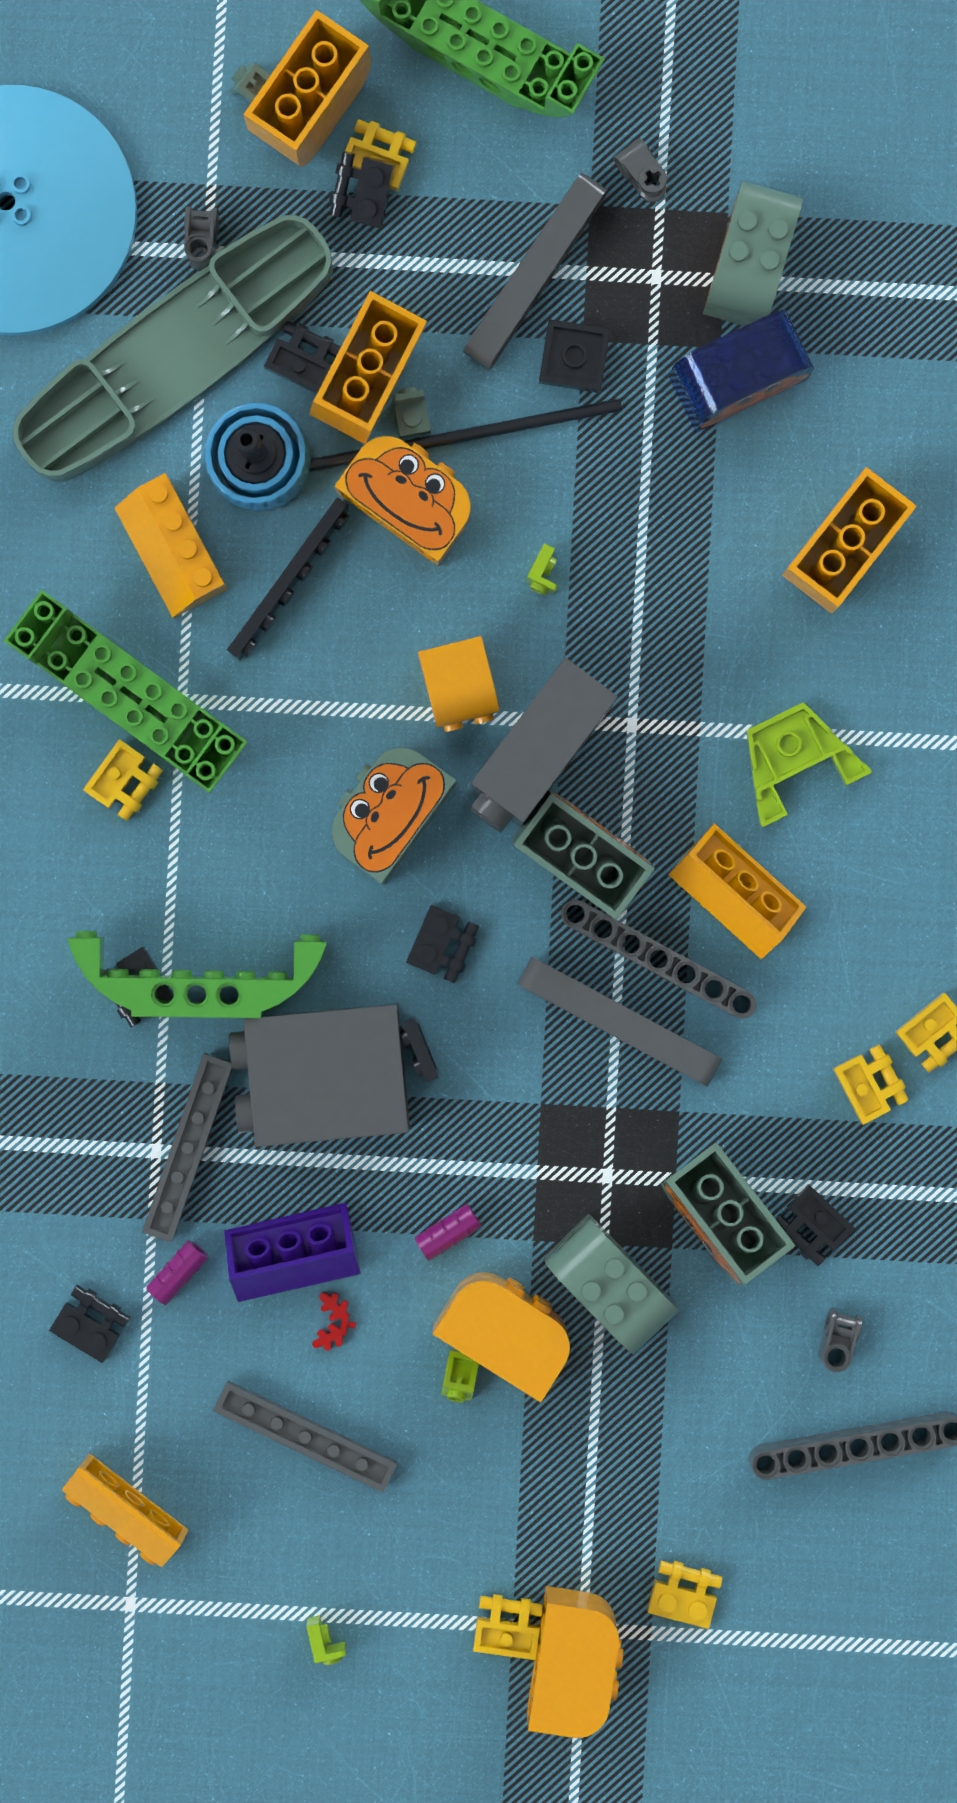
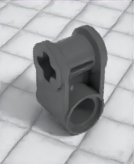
M636 139L613 157L621 174L629 180L641 198L651 203L657 202L664 197L667 175L642 139ZM650 180L652 183L658 181V186L655 187L653 184L647 186V181Z
M186 206L184 217V251L190 266L195 270L201 271L209 265L211 258L216 254L219 210L218 208H213L212 211L193 210L192 207ZM197 248L207 249V253L202 257H194L192 255Z
M830 1308L825 1320L824 1334L818 1353L820 1362L827 1369L833 1372H842L849 1367L855 1344L861 1332L862 1316L856 1315L852 1317L837 1313L835 1308ZM837 1324H842V1325H846V1326H849V1327L846 1328V1327H843V1326H839V1325H837ZM839 1348L842 1352L841 1360L836 1364H830L827 1359L828 1353L832 1349Z

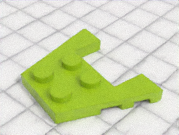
M804 702L746 730L757 812L761 828L788 815L774 785L831 757L845 786L872 773L871 769Z

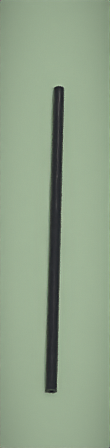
M620 399L405 440L404 442L409 446L416 443L423 449H430L622 411ZM360 449L312 458L309 471L348 465Z

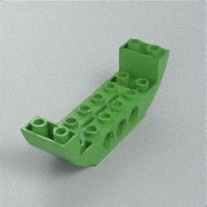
M360 0L383 25L409 44L410 48L513 107H520L544 116L562 118L573 115L605 60L604 57L579 43L569 53L478 0Z
M42 589L3 640L168 761L208 793H211L248 743Z
M78 930L75 931V936L68 938V944L74 960L83 975L104 996L114 1003L132 1010L131 1017L261 1018V1012L279 1005L295 994L308 981L318 966L326 948V941L320 940L319 934H300V940H294L293 977H287L286 971H268V977H255V971H236V976H224V971L205 970L204 976H192V970H173L172 976L160 975L159 969H141L139 975H128V969L107 970V975H104L105 937H97V931ZM161 985L170 986L174 991L173 999L168 1001L162 1000L158 996V987ZM195 985L203 987L206 991V998L202 1001L193 1000L189 995L190 987ZM225 986H233L237 989L239 996L234 1001H226L221 996V989Z

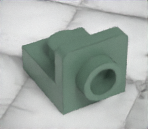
M257 63L248 64L246 67L241 65L231 78L234 83L229 90L234 94L239 93L251 103L270 75Z
M408 387L399 390V394L393 395L400 439L431 433L424 390L417 391L416 387Z

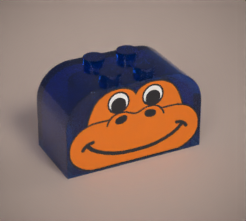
M781 310L762 317L684 356L673 365L669 379L695 432L698 433L808 380L814 370V366L787 311Z

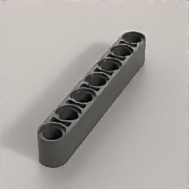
M583 173L577 177L468 340L463 350L465 354L489 370L493 367L602 204L608 189Z
M571 900L562 907L561 919L563 923L595 942L734 1017L748 1018L755 1012L757 1004L754 995L583 901ZM572 905H578L584 911V917L579 923L570 922L566 916L567 909ZM600 920H606L611 925V933L606 938H600L594 932V926ZM627 935H633L639 941L638 949L633 953H627L622 948V941ZM655 950H661L666 955V963L660 968H655L650 963V955ZM683 965H689L694 971L693 979L688 983H682L677 976L678 969ZM711 980H716L721 985V992L715 998H710L705 992L706 984ZM739 995H744L749 1002L747 1010L742 1013H737L733 1008V1001Z
M531 957L517 985L707 1087L722 1061L720 1057L534 957Z
M940 1412L762 1444L751 1450L749 1463L757 1477L763 1480H770L957 1446V1430L952 1435H944L943 1430L947 1423H957V1415L952 1412ZM926 1428V1436L922 1440L914 1441L912 1439L913 1432L916 1429ZM885 1434H895V1441L891 1446L885 1447L881 1445V1440ZM863 1439L865 1445L861 1451H850V1445L854 1440ZM823 1445H833L834 1451L832 1455L827 1458L819 1456V1450ZM800 1450L803 1452V1457L799 1462H788V1456L792 1451ZM764 1455L772 1457V1463L768 1468L761 1469L757 1467V1461L760 1457Z

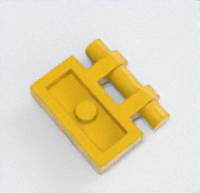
M358 119L354 131L363 134L364 138L361 141L350 137L345 150L355 154L353 166L361 168L363 157L365 156L396 164L391 189L398 192L409 165V159L399 154L401 150L413 154L417 141L407 138V134L397 131L394 133L383 129L377 122L370 121L368 123ZM375 140L391 145L389 151L374 146Z
M119 739L83 791L109 809L118 799L124 805L117 815L128 821L134 811L138 813L143 806L141 802L149 790H154L158 785L157 779L164 770L153 763L147 773L142 771L140 766L146 757ZM134 776L141 782L131 796H129L123 790Z
M942 993L895 1031L896 1035L915 1057L926 1050L930 1057L922 1062L921 1065L928 1073L937 1066L940 1068L948 1062L947 1058L957 1051V1007L946 993ZM947 1032L951 1039L938 1049L934 1042Z
M880 1044L869 1049L874 1059L871 1063L867 1064L862 1054H859L832 1068L862 1125L891 1111L885 1099L892 1095L897 1105H901L909 1100L904 1091L906 1086L903 1080L897 1078L891 1066L893 1061L889 1054L884 1053ZM879 1070L887 1084L882 1089L879 1088L872 1075Z
M661 1560L658 1573L669 1575L667 1582L655 1579L647 1608L648 1613L709 1629L717 1597L716 1595L706 1593V1589L708 1586L720 1589L722 1576L711 1574V1570L705 1568L696 1570L685 1567L682 1562L675 1560L673 1563ZM680 1579L695 1582V1590L679 1586Z
M493 1594V1597L480 1595L479 1608L491 1610L490 1618L477 1617L473 1652L536 1660L540 1625L528 1624L529 1615L542 1616L543 1604L531 1603V1599L521 1598V1601L503 1599V1595ZM501 1611L519 1614L518 1622L500 1620Z

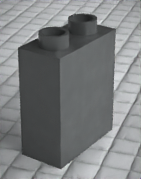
M565 657L471 782V791L478 796L471 806V811L500 833H502L510 821L521 827L610 711L618 696Z
M399 1003L261 1016V1018L243 1019L244 1031L230 1032L229 1046L233 1070L248 1069L250 1094L235 1096L237 1128L239 1133L254 1132L255 1147L409 1132L410 1122L402 1037L400 1034Z

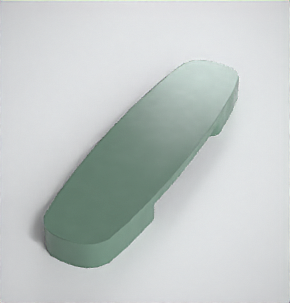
M283 215L253 230L217 252L211 258L207 267L181 283L140 313L88 357L71 362L17 415L13 426V440L19 452L28 464L43 478L54 482L68 481L99 465L172 418L248 360L284 328L287 321L291 322L327 286L333 273V264L330 249L323 236L307 219L296 215Z

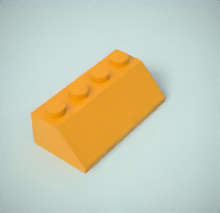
M166 473L137 487L114 508L172 618L228 590Z
M715 823L668 874L760 959L764 958L784 939L807 908Z
M90 1453L62 1488V1491L66 1493L65 1498L76 1507L82 1506L88 1510L93 1521L104 1527L107 1525L116 1532L115 1536L120 1542L127 1546L132 1544L141 1551L140 1556L151 1565L158 1564L162 1568L181 1546L189 1530Z

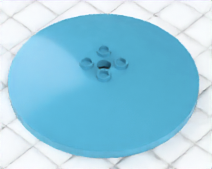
M0 85V200L4 196H13L15 198L13 208L10 210L0 209V335H33L50 331L77 319L95 306L115 284L125 267L134 243L137 227L136 191L127 161L117 142L103 124L85 108L69 98L42 88L26 85Z

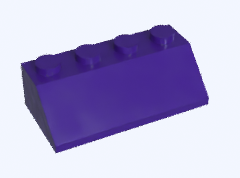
M346 1203L224 1230L229 1281L238 1302L361 1274L356 1242Z

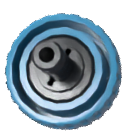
M252 402L238 405L234 409L228 410L214 423L215 425L210 430L208 440L205 443L206 453L204 460L207 466V473L213 485L230 503L247 511H273L276 508L287 505L289 501H293L297 494L303 490L305 482L310 475L311 450L304 431L290 414L277 406H270L268 403Z

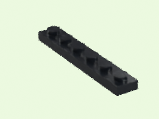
M338 497L335 499L228 647L227 651L240 661L243 656L248 658L258 645L255 639L262 630L267 632L276 620V616L273 614L280 605L285 607L295 593L292 590L298 580L303 582L313 569L310 563L317 554L322 556L331 544V540L328 538L335 529L340 531L348 521L350 515L347 514L349 511L347 503Z

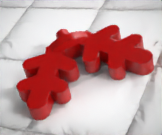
M322 1292L319 1295V1299L324 1303L321 1306V1310L323 1312L333 1311L334 1313L330 1314L329 1319L334 1321L340 1318L342 1320L341 1327L339 1328L334 1323H330L328 1330L331 1332L328 1333L324 1329H320L317 1332L319 1338L315 1339L312 1343L314 1348L324 1346V1350L329 1351L334 1340L335 1345L340 1347L343 1344V1335L347 1334L348 1328H356V1322L349 1321L350 1314L347 1312L348 1301L343 1300L339 1305L337 1303L339 1294L336 1292L331 1296L327 1292Z

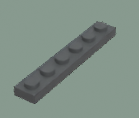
M207 1053L203 1054L142 1233L171 1243L173 1242L233 1069L230 1061Z
M229 1380L213 1410L383 1493L397 1466V1461Z

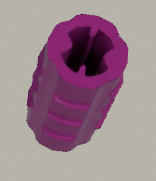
M467 1203L458 1210H453V1213L444 1219H440L439 1222L414 1238L424 1256L430 1261L439 1254H443L444 1251L453 1245H457L458 1242L467 1236L470 1237L482 1225Z
M188 1240L180 1250H177V1253L166 1263L163 1269L156 1273V1276L146 1286V1289L160 1303L167 1305L209 1259L208 1255L196 1243Z

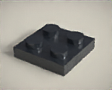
M549 319L539 384L600 393L610 329Z
M416 1016L404 1021V1029H401L400 1034L406 1048L412 1047L415 1052L416 1058L412 1059V1063L418 1078L424 1076L426 1082L439 1078V1071Z

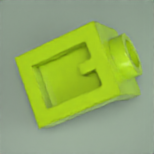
M545 543L526 579L527 582L531 583L529 587L531 590L544 596L548 592L554 595L558 585L542 577L543 574L550 575L557 561L556 558L552 557L555 548Z
M449 1350L441 1395H445L448 1400L457 1403L472 1400L479 1363L461 1352Z
M320 1615L309 1617L306 1627L315 1664L323 1662V1665H332L342 1660L341 1657L346 1656V1643L340 1642L327 1645L331 1643L328 1624L322 1625Z

